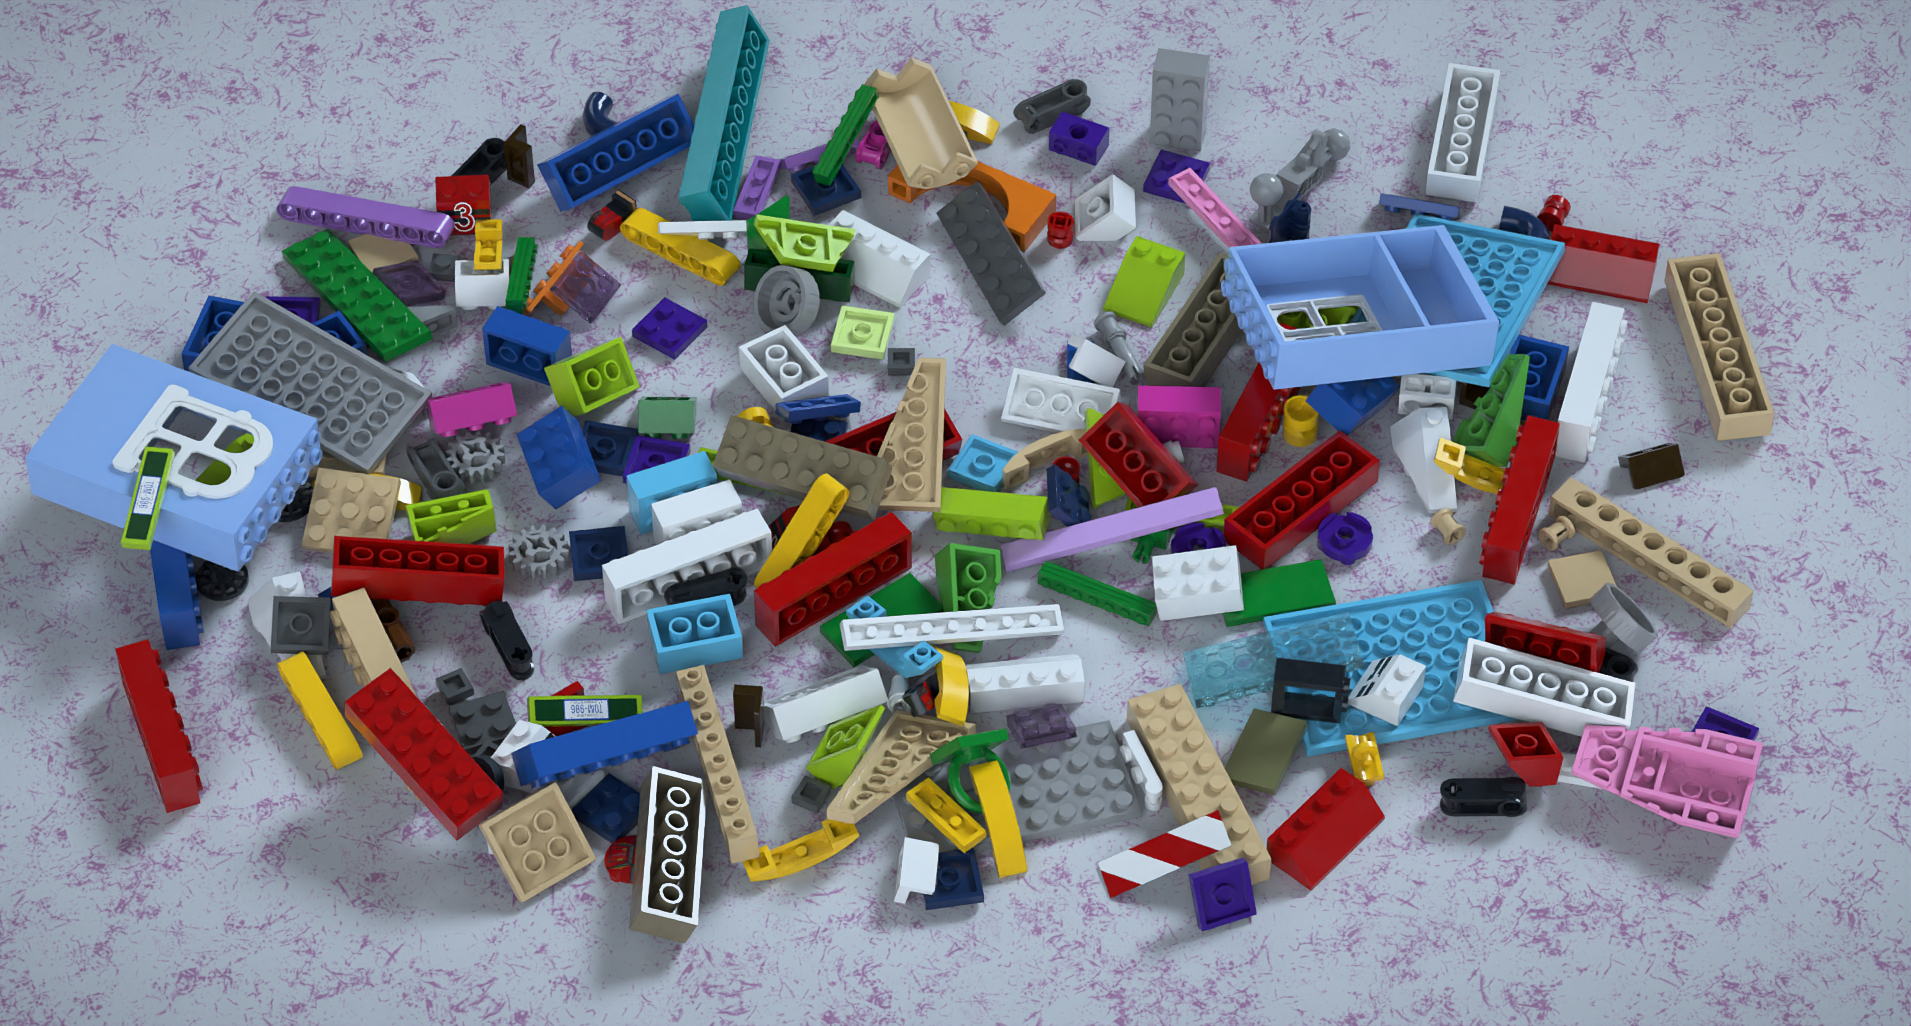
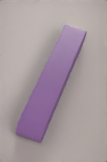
M291 186L287 189L276 208L279 216L287 221L362 235L369 234L432 248H442L455 227L453 219L443 213Z

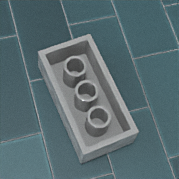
M1158 48L1152 76L1150 144L1201 151L1207 121L1209 55Z

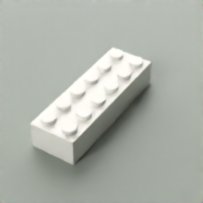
M1449 63L1428 169L1425 195L1478 203L1498 94L1500 70Z
M1592 302L1558 418L1560 428L1556 451L1557 457L1585 463L1588 452H1594L1597 437L1593 435L1600 431L1602 417H1599V415L1605 413L1608 397H1604V395L1611 392L1614 378L1610 377V375L1616 374L1619 358H1616V356L1622 354L1625 339L1620 338V336L1624 337L1628 322L1623 320L1624 308Z
M755 509L722 522H716L700 530L691 531L678 538L664 541L648 549L639 550L626 557L612 560L602 565L605 601L617 623L621 624L647 614V609L668 606L663 595L667 588L673 584L686 582L730 568L743 570L747 577L757 574L772 552L771 531L759 510Z
M1469 638L1459 660L1453 702L1530 723L1543 722L1545 727L1582 737L1585 725L1625 726V730L1629 729L1635 683Z

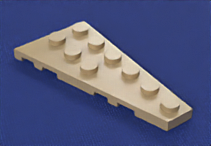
M918 358L905 394L898 405L897 413L890 424L877 455L879 458L886 459L892 468L878 510L940 512L946 380L945 358Z
M895 710L826 809L827 818L843 823H857L932 767L930 753L957 737L976 734L975 724L965 722L962 727L937 717L920 715L913 718L911 712Z

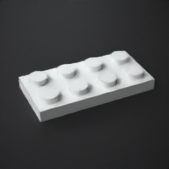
M1014 368L1001 420L1006 423L1055 433L1074 429H1086L1084 413L1087 408H1092L1104 415L1119 401L1121 391L1118 388Z

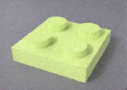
M842 306L831 342V352L884 360L895 321L894 313Z

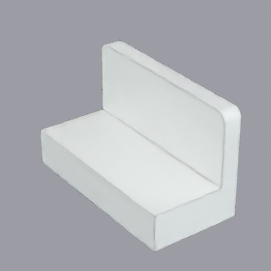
M1072 334L1068 344L1075 347L1077 351L1069 367L1100 385L1113 387L1126 361L1087 339Z
M904 838L898 857L894 902L905 904L910 891L929 895L934 893L939 845L937 843Z

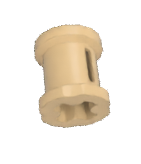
M1450 508L1439 510L1430 521L1432 527L1438 529L1444 536L1443 541L1447 545L1459 542L1466 534V528L1462 524L1457 523Z
M1561 515L1556 518L1554 524L1548 528L1540 529L1538 537L1543 546L1550 551H1554L1558 548L1560 542L1566 538L1571 539L1574 537L1576 531L1572 522L1567 517Z

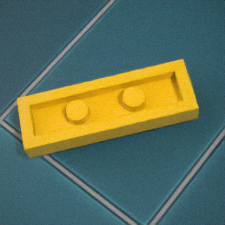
M929 777L906 793V800L963 853H966L986 838V830Z

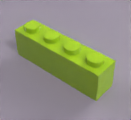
M941 487L940 512H932L936 529L939 531L1024 538L1028 540H1043L1051 518V513L1048 509V498L1045 496Z

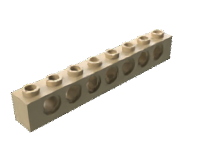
M1570 477L1551 496L1549 515L1555 519L1561 515L1567 517L1574 525L1576 532L1727 627L1731 628L1750 609L1753 590L1746 584L1732 578L1722 569L1711 565L1698 554L1692 553L1679 545L1677 541L1666 537L1653 526L1642 522L1630 512L1613 504L1608 498L1602 497L1589 489L1585 484Z
M701 665L676 671L681 702H689L698 734L692 738L705 780H708L707 787L730 862L733 864L758 858L760 855L757 832L705 667Z

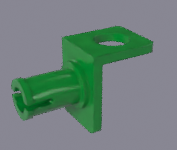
M1175 527L1130 539L1131 541L1138 542L1132 554L1133 559L1139 563L1143 555L1142 564H1146L1150 560L1154 547L1166 550Z

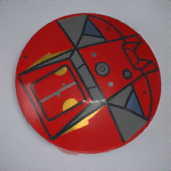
M637 835L620 838L607 849L604 863L613 882L633 884Z

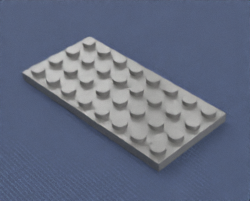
M255 291L188 367L189 372L316 418L318 430L321 434L320 449L364 474H370L427 406V400L433 398L431 391Z
M1110 720L1004 742L991 750L1000 757L1010 776L1009 794L1022 842L1141 817L1142 810ZM985 760L976 764L961 766L959 778L961 786L966 794L976 801H979V797L975 794L969 767L987 763ZM950 762L933 765L893 795L907 838L937 843L939 845V853L960 850L906 800V793L929 777L986 830V838L973 847L974 851L980 852L992 849L984 815L966 809L952 794L948 782Z

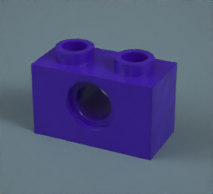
M1061 112L1049 131V150L1096 166L1109 146L1110 128Z

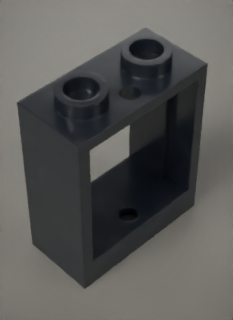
M1277 658L1271 713L1297 719L1340 723L1341 712L1347 713L1350 678L1345 677L1346 665ZM1286 686L1332 691L1335 692V697L1285 692Z

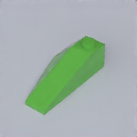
M1508 354L1494 373L1490 384L1491 387L1483 398H1477L1474 403L1477 408L1468 420L1464 418L1458 426L1452 442L1465 446L1464 454L1498 467H1507L1511 449L1517 444L1516 435L1520 425L1530 359L1527 354Z
M949 543L935 554L936 582L944 612L986 610L993 607L996 587L1001 580L1000 550ZM984 640L951 643L953 650L979 653Z

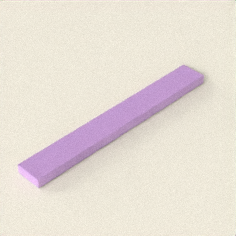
M1214 487L1046 532L1043 540L1020 539L1002 544L1000 547L1006 570L1009 572L1222 515L1224 512L1217 488Z

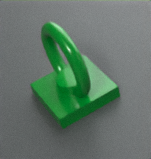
M1006 728L960 736L930 753L932 765L950 762L948 782L952 794L963 807L972 812L983 814L980 802L969 797L961 786L959 778L961 766L976 764L983 760L987 762L997 760L1010 793L1008 770L1000 757L991 751L1009 740Z

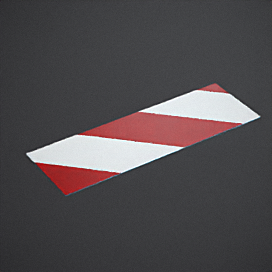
M1216 810L1098 862L1111 899L1231 846L1219 810Z

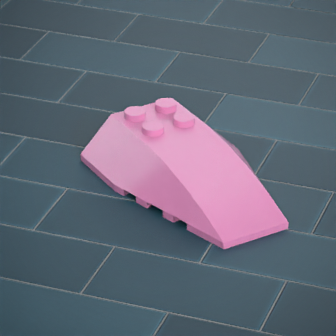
M1585 725L1572 774L1677 824L1738 839L1751 798L1763 743L1707 729H1695V732H1681V728H1669L1668 731H1651V727H1639V730H1625V726Z

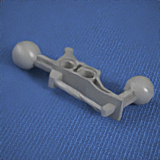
M1335 128L1325 132L1315 129L1298 155L1278 172L1276 176L1263 173L1255 177L1250 185V194L1253 201L1258 204V209L1252 214L1249 221L1259 226L1261 231L1267 234L1271 232L1269 225L1272 219L1282 213L1286 203L1289 200H1293L1299 192L1302 193V198L1322 180L1324 164L1328 160L1335 162L1347 156L1350 150L1348 135L1342 130Z

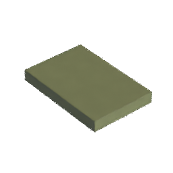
M1254 708L1225 766L1232 784L1276 795L1308 728L1307 721Z

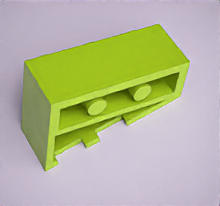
M488 489L406 505L412 541L471 544L497 532L494 507Z

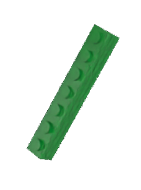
M862 84L856 90L854 99L849 103L846 114L841 117L840 125L835 128L834 135L828 141L825 152L820 155L819 163L813 168L812 173L817 183L831 186L879 98L875 87Z
M518 237L505 299L507 310H513L522 315L524 308H527L536 254H538V244H535L534 237Z
M1045 561L1038 572L1039 585L1073 597L1076 600L1089 603L1092 606L1102 608L1107 612L1115 613L1123 618H1128L1139 624L1150 626L1157 614L1155 602Z

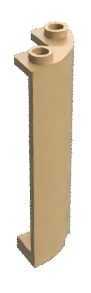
M911 57L897 76L877 68L864 85L877 89L879 98L872 110L907 185L915 188L929 189L950 184L967 176L978 164V161L932 66Z

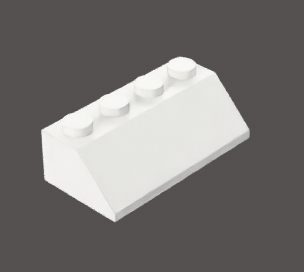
M844 210L829 224L830 226L856 229L854 238L841 259L855 261L854 285L901 308L930 277V254Z
M1077 654L965 665L969 683L968 701L970 713L1084 702L1085 680L1081 658Z
M860 665L764 701L765 720L775 738L791 743L802 739V734L811 730L813 733L828 729L829 723L837 720L838 722L854 716L856 713L888 702V698L879 670Z

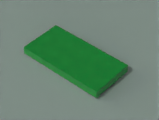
M1322 559L1241 573L1244 610L1222 613L1226 627L1263 621L1264 617L1336 605V600Z
M911 573L869 596L886 610L887 617L944 613L942 605ZM846 611L820 625V633L854 668L875 654L869 649L844 651L840 623L842 620L849 619Z

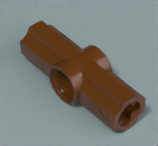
M370 599L400 663L409 660L412 654L415 653V646L400 621L399 611L392 606L389 599Z

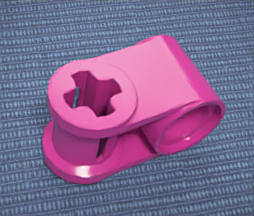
M877 120L871 124L865 137L859 143L855 154V161L873 164L877 169L881 170L886 163L891 149Z

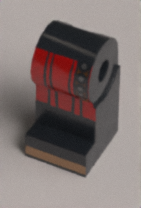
M620 190L611 195L612 201L603 207L601 211L595 212L587 224L588 230L604 241H609L620 233V225L637 209L636 200Z
M937 671L915 680L904 692L902 698L911 708L913 718L935 707L934 700L940 692Z

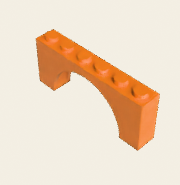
M978 161V164L967 176L947 184L971 186L978 181L985 191L994 196L1005 208L1007 217L1004 223L1022 252H1026L1047 225L1048 217L1056 212L1055 193ZM898 164L888 175V194L910 204L921 194L934 189L908 186Z

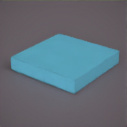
M971 434L947 470V478L980 491L999 492L1002 488L1003 468L1018 452Z

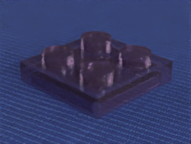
M580 250L549 290L591 324L622 284Z
M417 260L373 269L372 273L406 307L444 300L446 290Z
M1050 703L1039 709H1021L1014 714L1006 715L1007 726L1021 749L1077 737L1076 727L1062 704Z

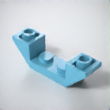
M868 595L846 610L849 619L887 617L886 610ZM924 640L915 647L902 646L869 649L904 678L921 675L943 660V655Z

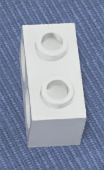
M1422 374L1402 375L1398 414L1409 415L1418 408L1447 407L1448 419H1453L1456 380L1448 377Z

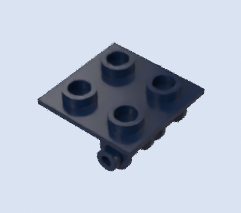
M1301 192L1293 200H1289L1279 216H1275L1269 225L1271 236L1268 243L1309 239L1312 209L1307 202L1301 201Z

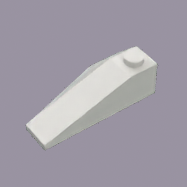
M1447 407L1418 408L1390 426L1392 451L1396 458L1399 457L1404 465L1403 470L1407 476L1411 477L1416 486L1415 490L1429 513H1437L1444 508H1450L1452 512H1457L1454 475L1446 473L1434 462L1440 437L1451 441Z
M300 572L271 578L248 601L253 626L258 633L260 632L264 636L270 648L273 596L307 597ZM277 653V655L281 658V661L296 655ZM306 654L319 678H326L321 655Z

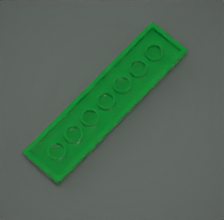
M329 229L320 231L282 250L283 259L335 312L340 311L356 333L385 362L432 340L431 331Z

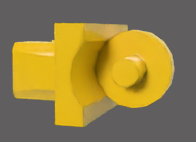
M1368 732L1360 736L1345 735V743L1353 776L1362 781L1366 786H1372L1375 784V781L1383 780L1384 773L1374 732Z

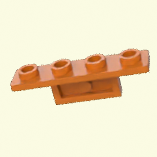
M579 241L574 247L569 244L561 253L560 257L563 260L560 264L555 262L546 273L549 276L547 281L542 279L533 289L536 295L533 299L530 297L527 299V308H524L523 315L528 316L540 300L560 317L569 308L592 278L572 261L573 257L583 246L584 243L582 241Z

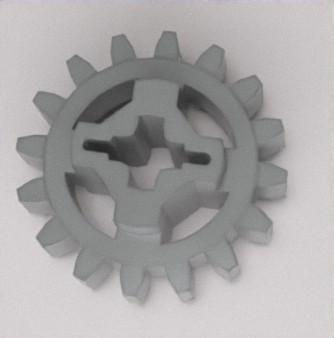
M477 430L475 435H471L469 431H466V437L464 438L457 435L456 443L449 442V450H445L446 459L456 475H459L462 481L466 478L470 479V484H474L475 479H480L482 483H485V477L487 476L494 479V471L502 472V464L506 462L504 445L500 444L499 438L492 439L490 432L482 436L480 430Z
M531 525L529 532L521 529L520 537L513 535V543L508 545L509 562L513 564L514 571L521 570L522 577L529 573L532 575V580H535L537 575H542L543 579H547V573L551 572L553 575H557V567L564 569L565 561H569L568 541H565L563 533H556L555 527L547 531L545 525H542L538 530H536L534 525Z

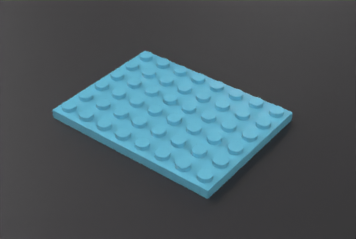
M1414 214L1406 229L1445 226L1499 320L1492 365L1422 374L1448 377L1456 381L1490 388L1494 373L1510 352L1565 252V243ZM1360 307L1351 323L1368 322Z
M1476 580L1264 617L1263 625L1275 662L1277 658L1346 665L1345 677L1350 678L1349 695L1373 660L1401 654L1426 666L1424 686L1398 726L1349 704L1347 706V713L1341 712L1340 723L1300 719L1307 721L1308 725L1302 739L1306 756L1310 757L1347 750L1345 735L1350 734L1360 736L1368 732H1374L1378 745L1519 720L1453 702L1459 660L1469 638L1485 642L1486 614L1494 612L1483 581ZM1286 686L1285 692L1335 697V692L1289 686Z

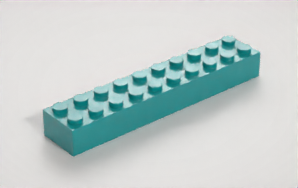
M748 5L720 11L718 23H716L714 41H712L710 59L707 63L706 77L703 80L704 86L702 95L699 98L700 104L698 113L695 116V126L691 135L690 149L687 153L682 185L678 193L679 201L690 213L692 221H732L770 42Z

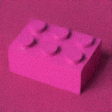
M499 382L433 397L427 400L426 406L431 431L442 437L457 435V429L466 428L469 431L484 429V423L488 422L496 425L512 422L511 417L518 416L511 384L507 382Z
M1138 386L1137 416L1162 444L1171 440L1172 442L1179 441L1180 447L1218 448L1221 420V387Z

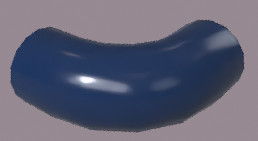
M592 92L585 103L582 119L586 131L591 136L618 123L608 117L613 108V101L602 92Z
M1504 205L1499 230L1549 240V231L1541 219L1530 212Z

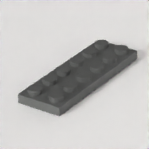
M978 181L936 213L998 320L1004 326L1046 294L984 187Z

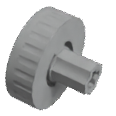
M785 265L776 266L768 270L760 279L754 294V314L760 327L769 333L786 325L796 337L805 333L811 327L818 310L821 308L818 285L814 277L804 269Z
M1607 582L1590 598L1593 608L1602 621L1589 633L1606 637L1607 648H1610L1620 639L1636 652H1642L1658 637L1657 630L1646 614L1626 593L1614 584Z

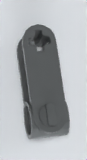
M1070 79L1023 100L1015 107L1013 114L1016 119L1023 122L1024 128L1029 134H1034L1053 126L1061 112L1074 116L1084 113L1090 106L1091 99L1087 95V86L1082 80Z
M429 438L426 443L414 448L412 446L406 448L408 459L425 486L431 500L464 494L466 486L461 478L456 475L434 438Z

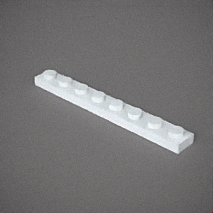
M1059 604L842 620L840 623L844 651L915 646L923 640L928 644L1061 635L1064 631Z

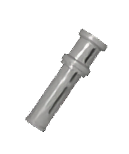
M1104 312L1094 320L1093 324L1096 330L1100 331L1103 335L1105 346L1112 349L1115 356L1126 361L1123 370L1130 384H1137L1135 377L1141 383L1145 379V375L1126 343L1124 329L1118 326L1116 322L1117 317L1114 312Z

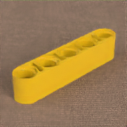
M637 208L620 225L622 235L629 241L716 285L723 286L740 269V261L733 253L708 240H698V236L658 234V223L670 221L644 208Z
M829 474L821 475L814 482L754 580V587L756 589L761 584L780 576L785 570L792 569L801 564L805 559L813 556L846 503L850 493L846 487Z
M302 651L277 663L278 671L335 770H339L362 759L363 754L355 737L306 654Z

